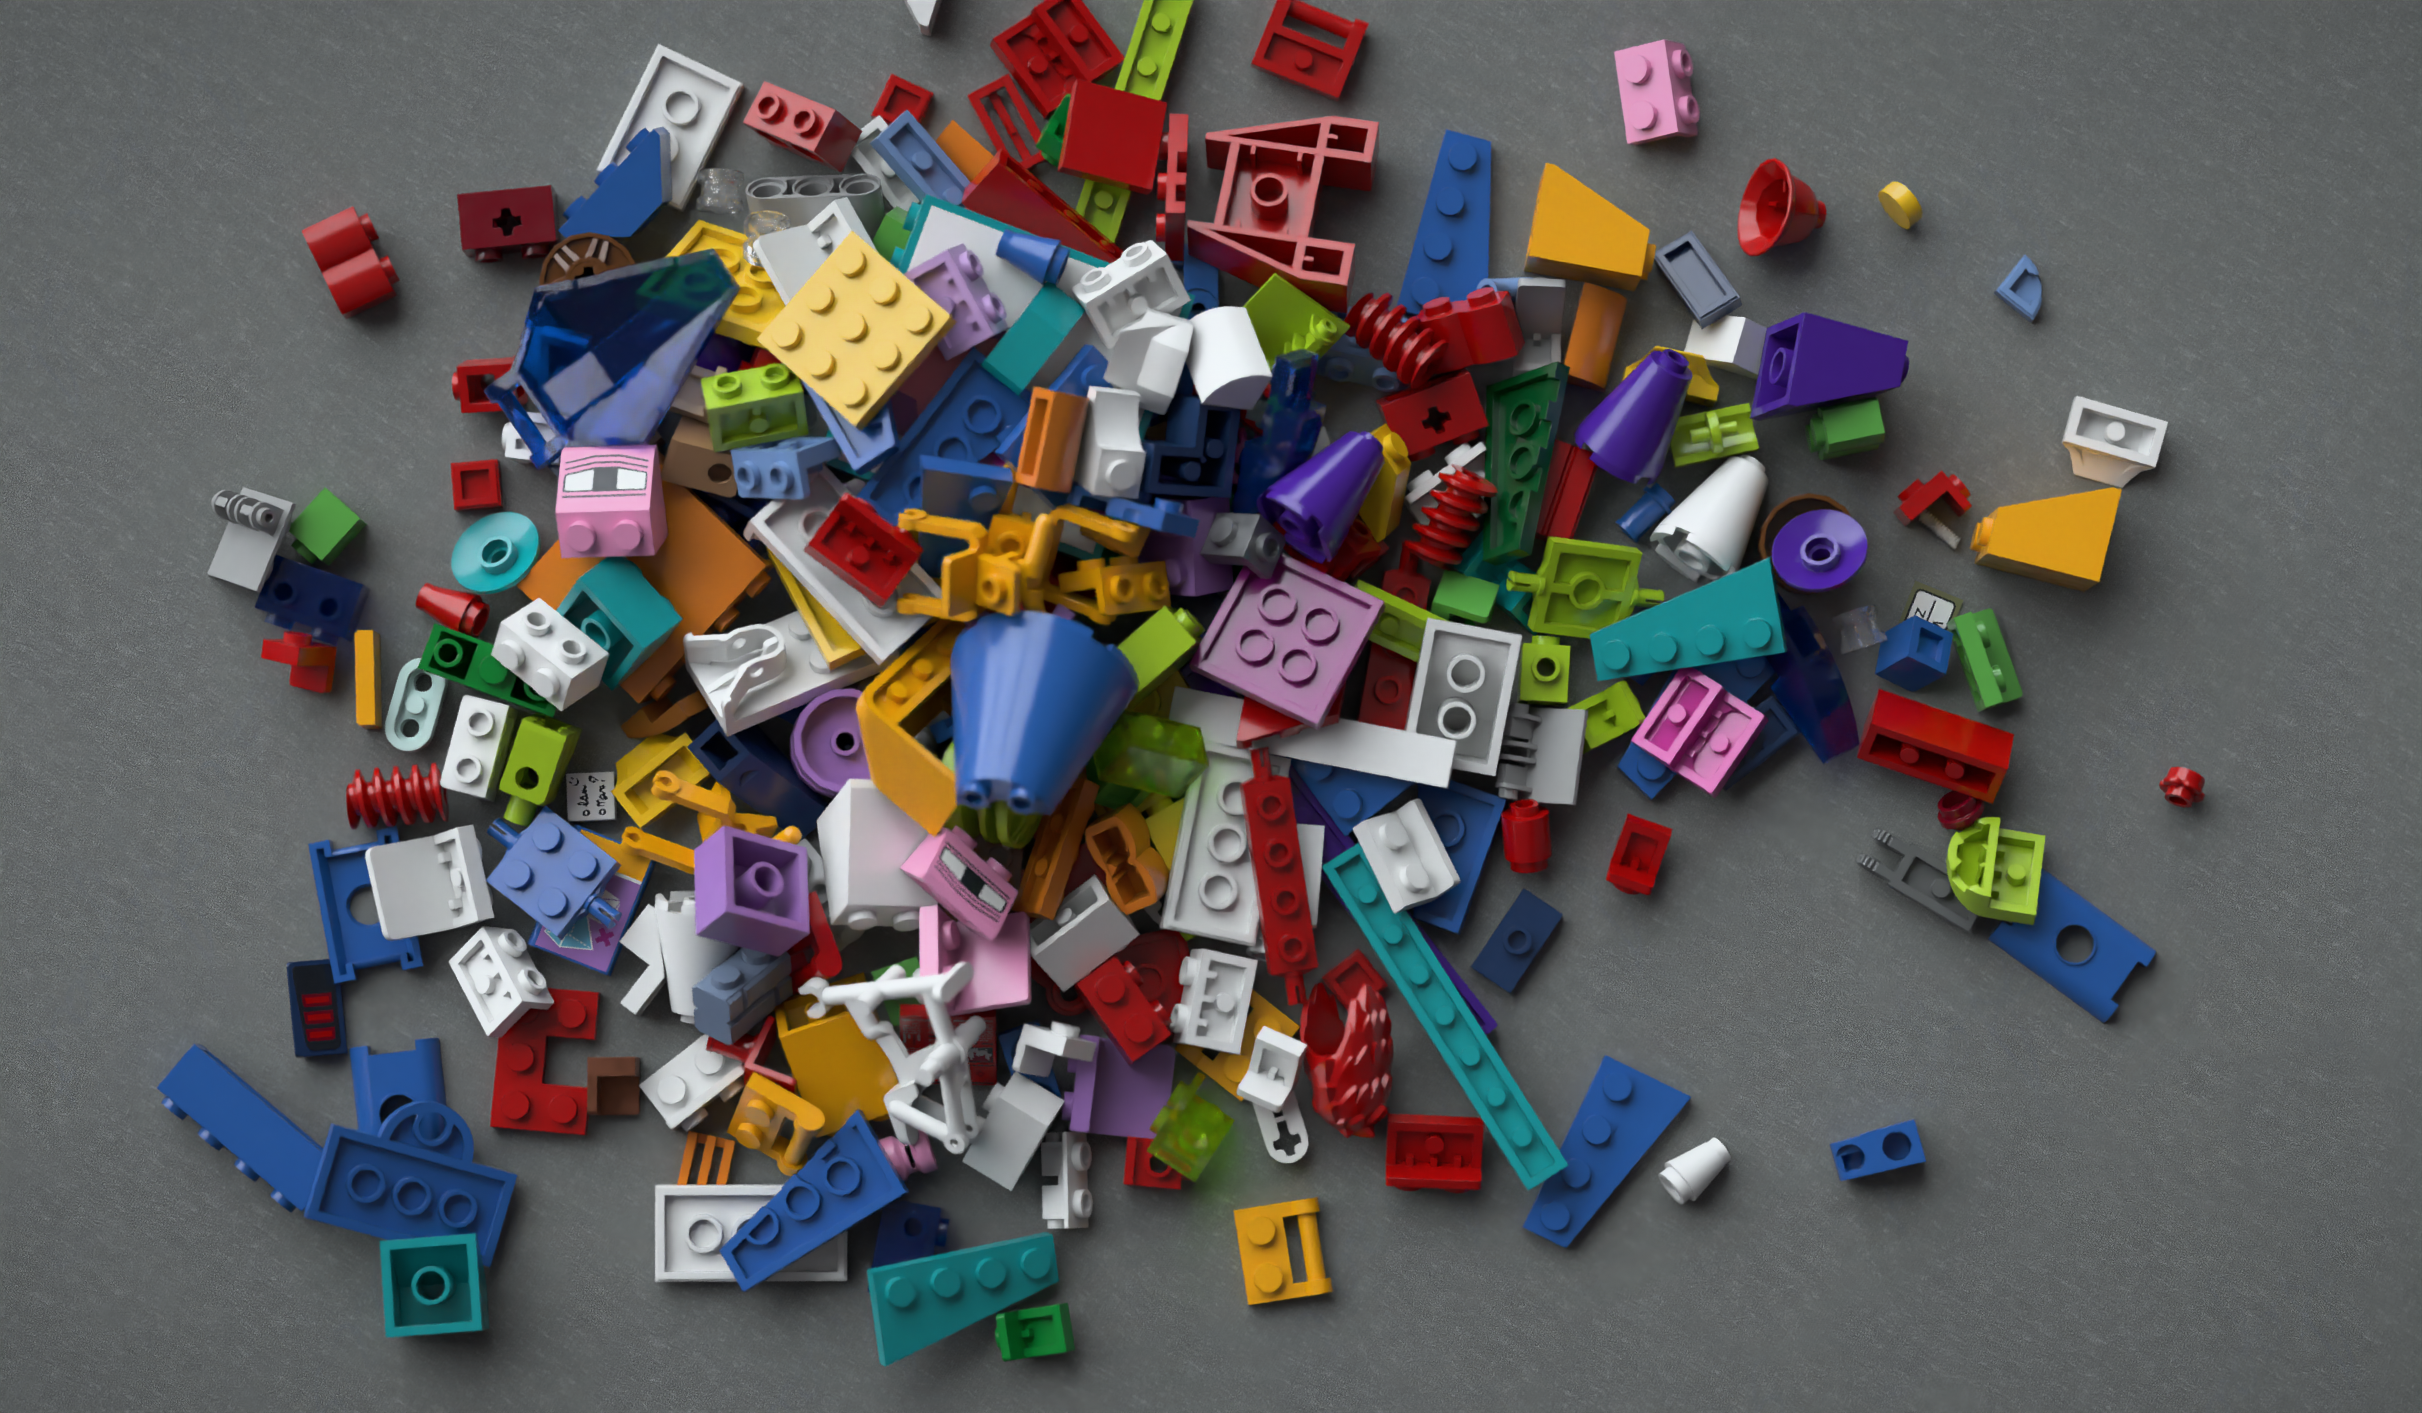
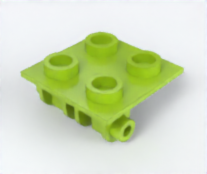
M1276 273L1243 306L1247 310L1273 376L1269 383L1277 393L1280 390L1286 391L1288 388H1292L1350 328V325Z

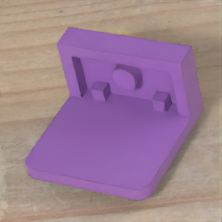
M1080 1035V1038L1097 1044L1092 1062L1068 1058L1067 1072L1076 1073L1074 1092L1065 1091L1062 1120L1071 1121L1070 1131L1122 1137L1163 1139L1167 1134L1175 1063L1174 1049L1169 1045L1159 1044L1134 1063L1128 1065L1110 1039Z

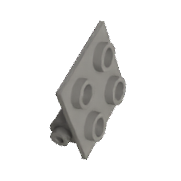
M245 487L242 488L240 494L229 490H221L213 496L211 506L215 515L229 522L207 574L261 592L264 582L269 578L273 570V560L282 538L290 529L291 517L296 504Z
M1511 703L1510 712H1507L1503 735L1512 737V739L1502 740L1501 746L1510 747V754H1499L1498 759L1508 761V764H1499L1498 779L1495 782V788H1499L1498 797L1508 801L1532 799L1538 801V803L1576 805L1588 710L1534 708L1526 704Z

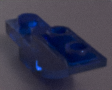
M1300 349L1276 356L1275 363L1271 369L1273 377L1270 380L1271 388L1268 406L1262 418L1263 435L1245 441L1244 448L1240 453L1238 461L1240 473L1237 490L1231 502L1232 513L1260 514L1257 508V499L1263 491L1312 458L1326 411V405L1311 400L1319 354L1306 349Z
M1778 593L1787 651L1765 655L1779 676L1770 688L1822 763L1825 764L1854 750L1860 745L1850 698L1832 653L1804 605L1791 611Z

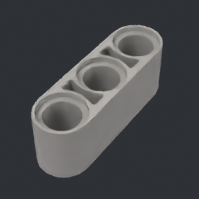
M871 174L767 177L755 180L746 187L752 234L757 238L762 235L806 225L834 200L845 197L850 201L868 235L877 233L885 217L881 181L877 176Z

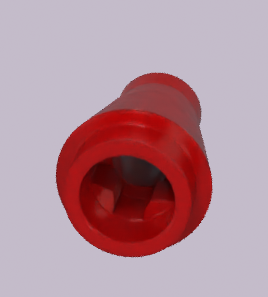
M426 583L421 588L415 604L417 609L427 613L444 627L474 638L481 634L490 614V605L482 602L480 595L437 587L430 583Z

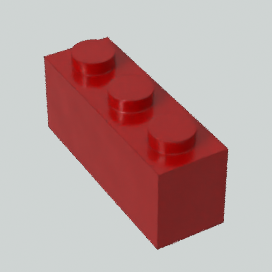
M1878 689L1864 723L1857 758L1993 804L2008 770L2015 734Z

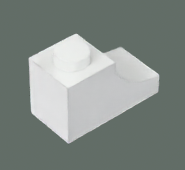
M1089 386L1087 398H1090L1073 480L1093 495L1138 498L1146 452L1142 449L1138 429L1141 395L1134 390Z

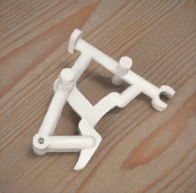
M969 962L957 963L947 974L906 978V972L901 966L893 965L875 982L830 987L825 979L814 977L799 988L800 994H813L819 1000V1002L806 1011L808 1017L820 1018L834 1005L845 1004L863 1035L867 1039L876 1040L884 1050L899 1080V1084H896L884 1096V1103L899 1142L903 1144H915L919 1138L918 1130L944 1142L945 1147L951 1153L960 1154L968 1147L969 1139H975L983 1131V1123L976 1116L968 1064V1050L985 1031L986 1023L981 1017L972 1016L966 1023L960 1024L954 1030L945 1005L973 978V968ZM922 996L937 1038L935 1044L909 1055L904 1044L894 1032L892 1024L888 1021L878 1022L872 1012L884 1000ZM938 1078H940L944 1106L921 1095L924 1089Z

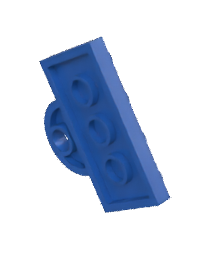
M427 1100L414 1101L392 1112L382 1124L378 1135L331 1123L304 1217L386 1240L477 1233L483 1266L490 1267L518 1175L472 1162L474 1142L471 1131L464 1119L444 1104ZM429 1113H438L444 1120V1130L435 1139H425L419 1132L420 1120Z

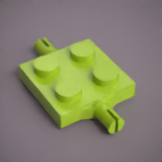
M1548 536L1542 564L1537 573L1529 574L1511 570L1508 573V577L1511 580L1507 579L1506 581L1508 591L1532 593L1533 603L1527 626L1533 632L1590 639L1592 632L1629 617L1635 606L1652 608L1661 604L1660 601H1664L1663 590L1639 588L1637 574L1642 552L1637 547Z

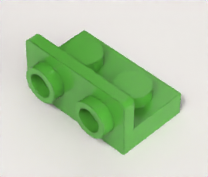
M1988 608L1973 614L1969 612L1954 617L1946 623L1949 632L1953 633L1952 641L1978 712L2016 700L2022 696L2023 693L1992 609Z

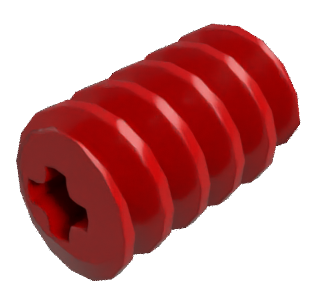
M1372 292L1364 295L1355 303L1344 322L1350 325L1345 334L1348 337H1355L1356 344L1361 348H1369L1370 355L1377 361L1383 360V366L1388 371L1397 372V378L1404 384L1411 383V390L1418 389L1439 368L1449 343L1442 339L1433 346L1429 345L1435 331L1429 327L1420 334H1416L1421 323V319L1417 316H1413L1403 323L1402 320L1407 312V308L1400 304L1389 311L1388 309L1393 301V296L1390 293L1383 294L1377 300Z
M1451 464L1456 470L1454 474L1440 472L1438 478L1447 486L1446 491L1431 489L1429 492L1438 503L1437 508L1426 506L1421 508V512L1430 520L1429 524L1413 523L1412 528L1421 537L1420 541L1405 540L1403 543L1410 552L1419 558L1447 571L1452 570L1446 563L1456 565L1460 564L1463 560V556L1455 547L1466 548L1471 544V538L1464 530L1476 531L1480 527V522L1472 513L1485 514L1489 509L1488 504L1481 496L1495 497L1498 490L1488 480L1456 464Z
M431 763L428 777H423L418 765L412 764L410 775L407 779L403 778L398 766H393L390 780H385L380 768L376 767L374 768L371 782H366L361 770L355 769L352 783H348L346 787V808L350 828L356 830L359 827L361 816L368 828H376L380 814L386 826L394 827L399 813L406 825H413L416 822L418 811L423 821L429 824L435 820L437 809L443 821L448 822V792L446 788L440 785L442 774L437 763Z

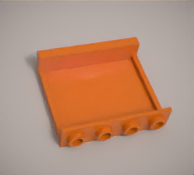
M658 451L661 473L666 457ZM664 480L661 481L668 528L667 538L655 555L625 557L634 562L641 570L644 578L655 590L672 603L682 621L667 641L620 685L638 703L650 701L652 698L658 702L664 698L677 683L672 676L683 664H686L683 645L684 636L690 632L693 636L711 635L716 629L720 633L724 632L740 615L736 607L747 595L752 599L755 598L771 582L772 577L767 573L774 567L770 559L765 560L690 487ZM558 539L516 586L532 601L541 598L554 610H557L577 580L606 557L561 558Z

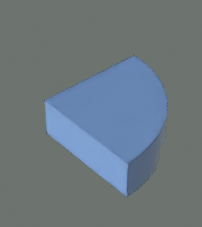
M2024 255L1994 294L2029 322L2033 321L2040 309L2042 286L2036 266Z

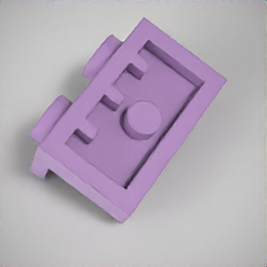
M964 244L949 248L903 274L957 321L937 344L946 361L1008 329V324L1005 321L1006 310L1003 303L996 294L990 293L982 278L983 267L981 262L971 250H967Z

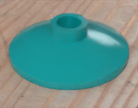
M498 512L476 521L461 535L454 547L451 567L456 580L463 588L476 594H494L516 585L526 577L538 559L541 539L536 526L529 518L515 512Z

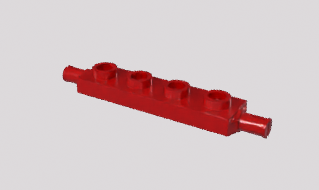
M1402 543L1399 568L1382 573L1379 589L1426 610L1431 580L1417 573L1419 557L1412 552L1410 556V551ZM1370 640L1356 721L1404 731L1417 662Z
M1269 746L1249 749L1254 778L1246 780L1239 787L1268 974L1285 979L1288 1005L1304 1004L1308 1000L1306 998L1303 974H1307L1317 968L1318 961L1290 778L1272 775Z

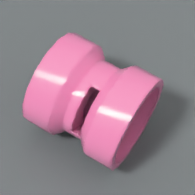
M918 1130V1141L913 1145H909L915 1161L913 1163L906 1148L907 1145L899 1142L898 1138L891 1135L879 1140L903 1181L907 1180L911 1173L919 1171L926 1174L938 1169L928 1135Z

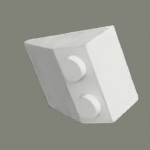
M1427 617L1404 731L1457 741L1453 769L1495 776L1522 635Z

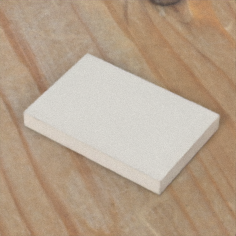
M658 44L597 168L598 173H601L612 162L619 166L630 154L626 146L642 129L646 128L651 132L655 128L664 126L670 132L672 200L668 206L683 212L742 93L743 83Z

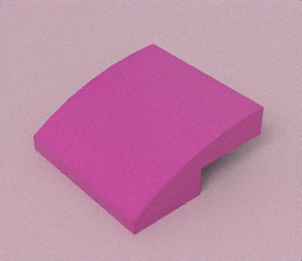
M1693 667L1680 668L1631 741L1660 763L1713 798H1716L1769 720L1764 714L1728 693L1722 685Z

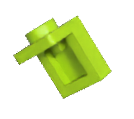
M1625 680L1615 683L1604 691L1567 708L1588 710L1583 754L1624 735L1641 725L1646 719L1638 699L1632 693Z

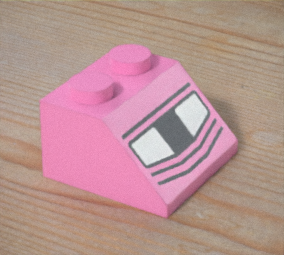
M657 445L563 448L561 451L556 503V520L561 558L646 556L657 553L668 536Z
M955 826L951 831L943 827L935 837L929 834L900 869L968 930L992 941L999 933L1018 893L1008 883L1012 874L992 857L987 862L983 861L972 851L978 844L958 826Z

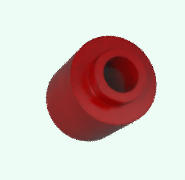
M1522 799L1514 801L1510 804V808L1501 813L1505 859L1510 862V869L1517 873L1542 871L1548 867V858L1552 856L1549 810L1539 806L1536 800Z

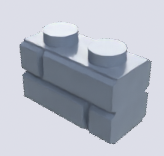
M743 947L740 948L692 987L693 1005L696 1006L694 1009L695 1027L700 1032L726 1045L736 1042L770 1014L777 1005L782 1004L793 995L792 977L789 976L791 973V956L787 951L778 957Z

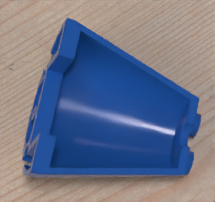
M1020 611L1009 616L998 612L979 618L977 626L970 630L964 628L955 641L950 661L956 804L967 805L972 808H990L991 802L1003 800L1007 801L1008 806L1012 810L1019 813L1051 815L1138 690L1140 684L1138 676L1126 656L1114 644L1105 648L1091 638L1093 630L1069 619L1046 613Z

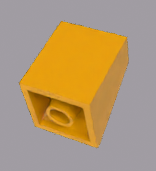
M1545 163L1539 183L1524 271L1635 291L1640 279L1647 280L1649 273L1652 271L1656 245L1648 243L1650 230L1555 164Z
M2111 487L1998 507L1988 517H1983L1982 522H1977L1970 545V550L1977 551L1974 564L2085 592L2100 580L2122 490Z
M864 972L830 983L829 987L866 983L867 980ZM809 993L789 997L782 1004L775 1007L779 1038L794 1079L798 1082L800 1096L805 1101L818 1107L825 1117L823 1127L820 1133L815 1136L816 1138L824 1135L833 1137L857 1109L862 1110L867 1120L884 1121L890 1119L884 1103V1096L896 1084H899L898 1077L884 1050L876 1040L867 1039L863 1035L845 1004L834 1005L820 1018L808 1017L806 1011L819 1002L815 995ZM875 1008L872 1012L878 1020V1022H880L877 1010Z

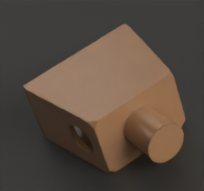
M683 415L671 439L661 471V480L729 498L735 497L738 488L734 477L731 450L734 449L714 452L709 424Z

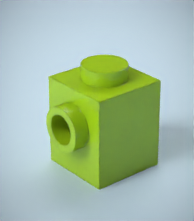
M1532 636L1531 643H1523L1520 647L1517 703L1561 707L1567 704L1571 646L1560 645V637Z

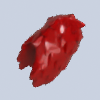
M1317 983L1314 985L1309 999H1307L1308 1002L1303 1004L1300 1029L1301 1042L1307 1044L1303 1064L1304 1072L1312 1083V1106L1315 1113H1318L1324 1121L1337 1129L1346 1138H1350L1352 1135L1374 1138V1125L1388 1113L1386 1103L1392 1087L1391 1069L1394 1045L1391 1037L1392 1022L1386 1002L1382 995L1374 992L1370 985L1363 983L1357 999L1352 998L1350 1001L1345 1027L1342 1019L1340 1020L1334 994L1328 995L1323 983Z

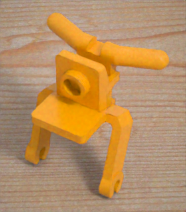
M1011 469L1013 481H1015L1016 472ZM1013 482L999 513L992 517L988 534V546L993 548V553L1004 555L1013 551L1020 554V559H1025L1035 522L1031 521L1032 513L1022 511V514L1019 515L1012 512L1019 483ZM1070 503L1058 506L1049 513L1055 521V526L1044 560L1043 577L1040 578V587L1043 588L1042 599L1057 605L1060 603L1068 609L1087 615L1097 623L1110 625L1111 621H1115L1116 615L1100 616L1096 600L1074 592L1060 593V587L1049 582L1050 572L1053 569L1064 527V520L1128 543H1132L1133 539H1137L1140 527L1134 523L1114 520Z
M905 509L904 513L898 514L899 528L966 539L970 543V548L944 558L942 599L923 596L917 593H903L902 598L896 599V611L902 614H925L969 622L985 611L986 607L1009 616L1020 612V601H1023L1025 611L1046 613L1042 601L1043 588L1040 587V578L1043 577L1044 560L1055 526L1053 517L1049 514H1041L1037 517L1025 559H1020V554L1013 551L1004 555L993 553V548L988 546L989 532L980 523L929 515L919 509Z
M665 770L658 771L653 779L655 784L651 792L654 796L699 811L697 821L703 842L723 826L772 838L778 827L776 817L735 813L736 805L731 799L730 791L718 783V781H716L710 791L678 779L676 775ZM629 826L624 830L621 836L623 840L619 846L624 853L631 856L640 855L686 873L695 874L694 850L646 833L638 827ZM789 826L772 839L796 845L800 842L802 835L797 827Z

